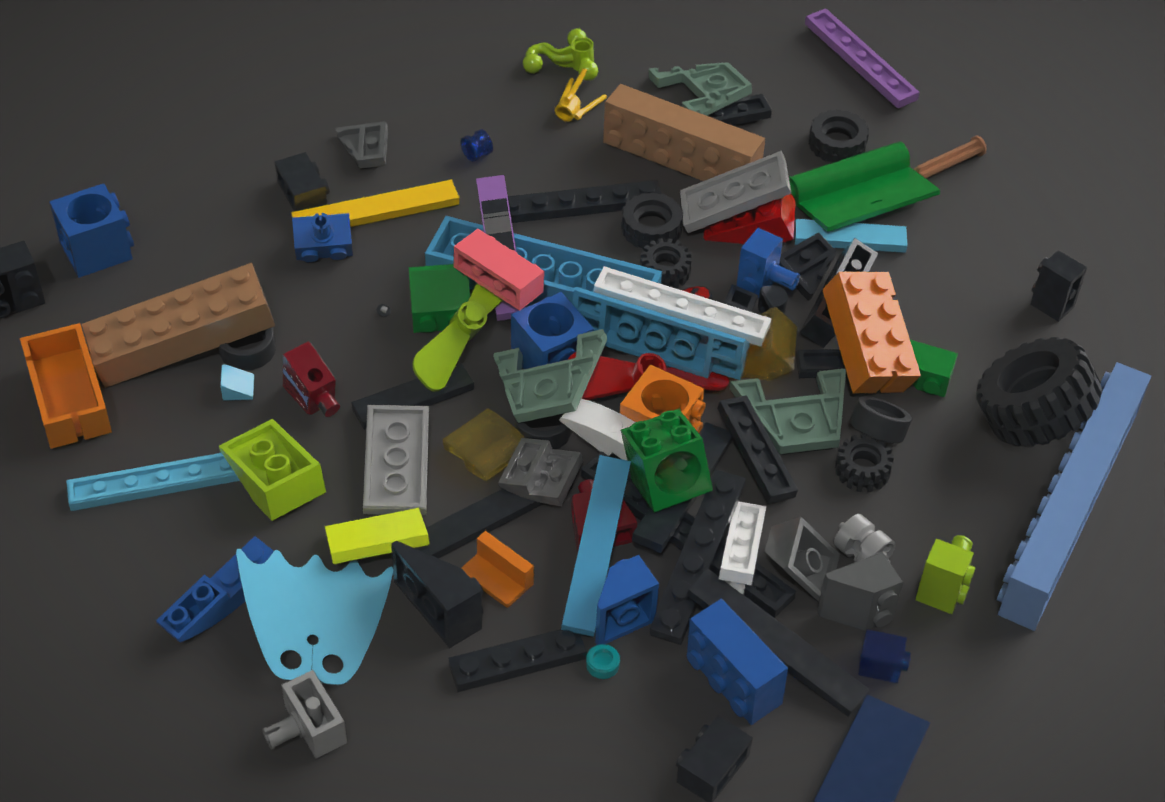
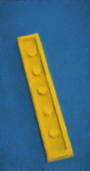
M447 180L291 212L292 218L314 216L316 213H319V215H322V213L327 215L349 213L350 227L455 206L460 203L453 181Z

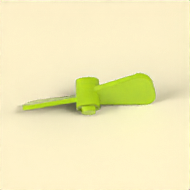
M476 283L468 302L463 303L451 318L449 326L417 352L413 359L415 375L431 391L437 392L446 386L467 342L476 336L486 323L487 315L503 301L478 283Z

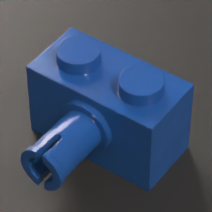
M316 213L314 216L292 218L296 260L314 262L319 258L340 260L347 256H353L349 213L331 215L325 213L319 215V213Z
M760 228L755 230L741 247L736 286L757 294L758 298L761 287L773 285L774 282L791 291L796 288L800 280V274L779 266L783 238Z

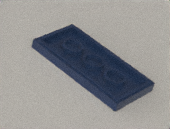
M866 695L814 802H895L931 722L870 695Z

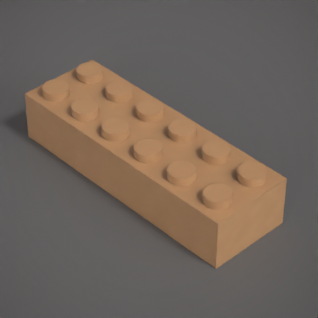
M620 84L605 101L603 143L699 180H708L763 158L764 137Z
M252 263L82 324L93 367L105 388L217 348L221 344L230 343L275 326Z

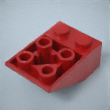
M789 194L781 199L760 205L755 209L734 215L729 219L708 225L704 228V239L706 241L745 244L755 230L760 228L783 238V242L794 240L796 201L793 195Z

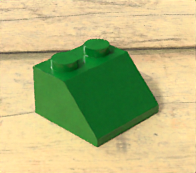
M454 264L409 267L413 333L443 331L449 326L451 318L460 306L468 302L470 298L469 277L455 269Z

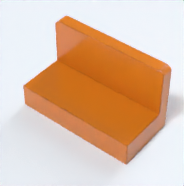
M484 531L477 538V554L462 567L470 578L474 577L477 579L483 591L507 608L534 585V565L487 531Z

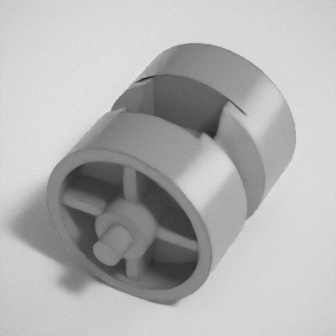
M862 514L852 516L845 523L841 522L839 525L840 530L834 539V546L847 557L855 556L854 562L881 552L889 559L896 545L895 541L881 530L874 531L875 525Z

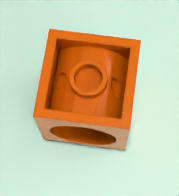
M650 365L621 402L620 414L634 422H639L660 416L666 411L680 409L699 433L703 428L701 416L706 407V403L703 402L704 388Z

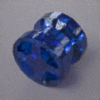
M483 129L475 131L473 136L467 135L460 140L462 151L471 162L478 160L481 155L486 156L493 152L492 140Z

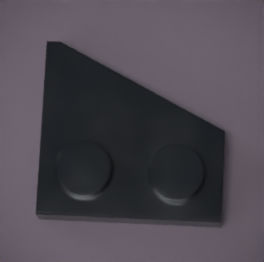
M818 232L782 253L779 266L800 274V280L796 288L809 301L828 271L837 251Z

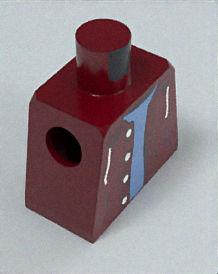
M307 341L284 353L283 387L307 414L312 415L321 410L326 417H330L337 413L340 405L335 400V378L312 344Z

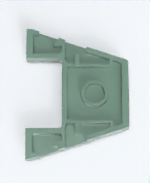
M728 62L696 65V69L692 68L690 70H682L679 66H674L669 72H658V68L648 69L649 79L658 88L681 82L684 83L699 98L682 102V107L706 116L752 93V84Z
M603 329L578 334L577 351L574 359L522 370L523 354L519 348L494 353V360L499 368V374L503 380L506 395L518 423L576 411L607 342V335Z

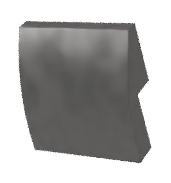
M521 438L498 484L501 488L518 496L540 503L562 506L583 463L581 452L552 449L548 440Z

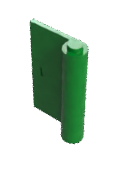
M901 141L789 177L791 194L796 201L795 205L827 232L940 194L938 187L910 167L909 151Z

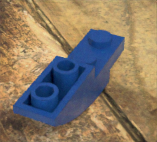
M256 536L241 548L247 558L256 564L265 563L274 552ZM235 554L211 578L204 574L156 620L157 624L177 641L182 642L212 627L245 602V596L241 584L237 555Z

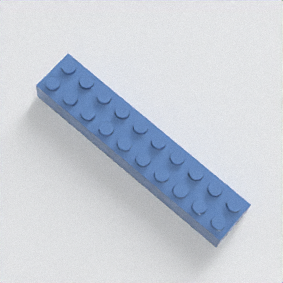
M1116 362L1112 373L1105 372L1100 384L1103 391L1099 405L1096 410H1093L1089 420L1081 423L1080 429L1083 431L1075 432L1069 449L1073 450V452L1069 451L1064 454L1058 469L1062 473L1059 472L1053 476L1048 488V492L1052 494L1048 493L1047 497H1043L1037 510V514L1041 516L1037 515L1036 519H1032L1026 532L1028 537H1026L1025 541H1021L1014 558L1017 560L1013 564L1010 563L1003 579L1005 583L1002 585L997 597V601L1002 603L998 613L999 616L1035 631L1137 416L1151 375Z

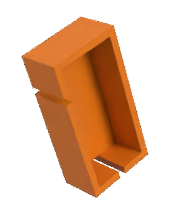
M838 272L822 290L852 393H876L879 389L881 393L904 392L921 374L898 300H892L896 293L889 272Z
M78 323L20 338L50 449L78 442L77 437L84 436V440L112 433L106 406L81 324Z

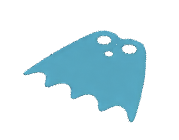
M238 548L236 551L237 562L248 613L263 656L272 672L281 679L292 680L313 670L318 679L325 684L342 685L347 683L359 668L377 629L387 599L393 567H388L378 577H369L363 572L358 561L353 560L343 570L333 572L324 566L318 555H313L308 563L302 567H293L278 550H275L265 563L256 564L249 560L245 553ZM309 635H315L319 640L316 645H313V651L312 645L307 642ZM287 650L296 651L301 656V665L296 669L285 668L280 661L281 654ZM327 655H337L342 659L343 669L340 672L332 674L323 668L322 661Z

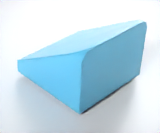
M222 365L221 393L223 401L253 400L254 374L229 365Z

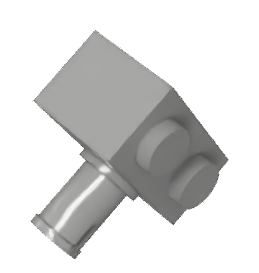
M313 670L282 684L285 708L290 717L262 729L266 742L269 743L271 749L299 735L301 738H304L317 759L347 744L345 722Z

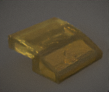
M487 408L443 438L442 441L445 450L464 460L466 470L487 481L507 467L521 438L525 437L503 417Z

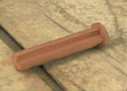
M976 135L972 137L970 142L920 164L914 170L924 178H928L973 156L985 155L987 152L986 144L980 136Z

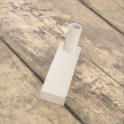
M738 502L729 527L719 579L725 580L744 595L745 584L752 585L766 506Z

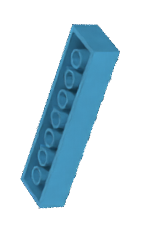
M445 216L425 252V266L454 264V246L476 229L484 232L483 225ZM513 233L516 252L544 271L543 293L528 305H533L559 292H562L573 303L575 287L593 292L594 285L604 266L661 284L662 271ZM469 278V289L473 290L476 282Z

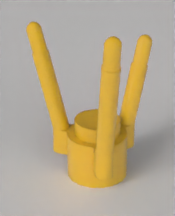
M586 68L582 69L575 83L573 78L569 79L562 97L554 109L556 115L563 121L570 122L573 118L580 120L585 113L607 98V95L603 94L580 109L581 101L575 96V93L587 73Z

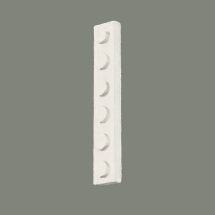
M605 266L593 292L746 339L751 344L762 347L772 319Z

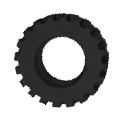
M1067 338L1035 339V342L1020 344V347L1008 350L1003 357L993 361L992 366L986 368L983 372L982 379H979L976 400L998 439L1017 447L1021 444L1024 447H1034L1035 444L1045 445L1049 444L1053 439L1057 438L1059 440L1064 438L1066 433L1076 431L1081 427L1083 421H1088L1092 416V410H1096L1099 405L1102 387L1084 348L1080 344Z

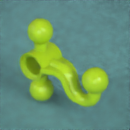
M576 28L567 35V42L570 46L556 49L548 43L535 44L527 49L526 56L523 59V68L527 72L534 74L539 72L543 65L542 58L537 54L546 55L558 66L573 67L579 74L582 69L586 68L585 81L595 79L599 72L598 66L594 63L593 41L587 38L583 30Z

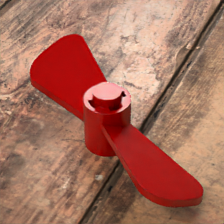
M576 352L573 353L568 358V360L574 359L576 357ZM654 353L642 354L636 363L600 356L581 399L591 400L630 392L650 365L706 390H724L729 384V379L727 376L711 372L708 378H704L673 367L666 368L665 361Z

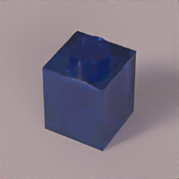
M867 629L862 646L858 675L898 683L901 671L907 672L911 652L905 651L907 637Z

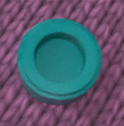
M600 644L588 651L586 668L592 676L599 679H608L618 672L620 656L614 647Z

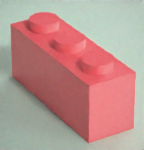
M476 229L454 246V268L519 311L543 293L544 271L480 229Z

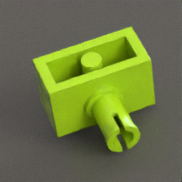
M962 535L954 536L952 544L936 538L925 563L916 601L949 614H953L957 603L964 604L976 567L970 565L974 552L970 551L973 543L969 538Z

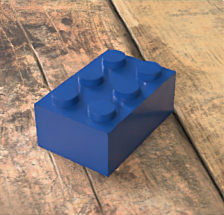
M722 598L690 618L687 659L694 669H700L705 674L714 691L722 693L728 699L731 708L739 717H744L750 725H753L782 705L788 667Z

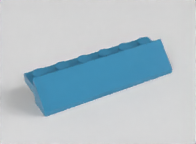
M575 287L572 304L590 323L594 331L601 329L605 331L607 335L606 347L638 357L645 353H654L665 361L666 366L704 378H708L711 372H715L737 380L741 379L744 373L747 351L751 345L746 339Z

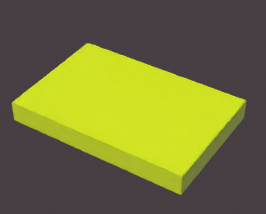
M419 508L325 526L333 564L392 553L391 543L395 541L413 548L430 544L428 532Z

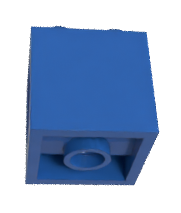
M104 183L49 201L59 243L78 278L133 259L130 248L134 247V242L130 232L126 230V227L130 226L128 216L125 210H119L120 205L115 193H109Z
M559 292L511 314V349H520L523 354V369L568 360L577 351L578 334L592 332L594 328L562 292Z

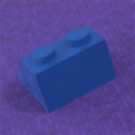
M639 555L630 559L620 560L609 568L597 604L596 645L612 642L651 624L654 620L657 610L659 583Z

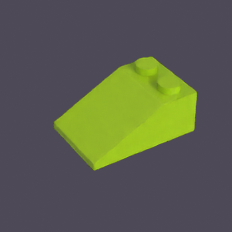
M273 419L219 445L220 452L255 504L271 521L326 493L320 463Z

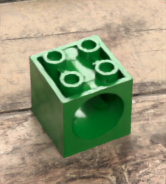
M680 409L663 412L660 416L646 421L635 422L631 426L621 429L627 461H631L629 470L632 482L653 512L713 491L703 438Z

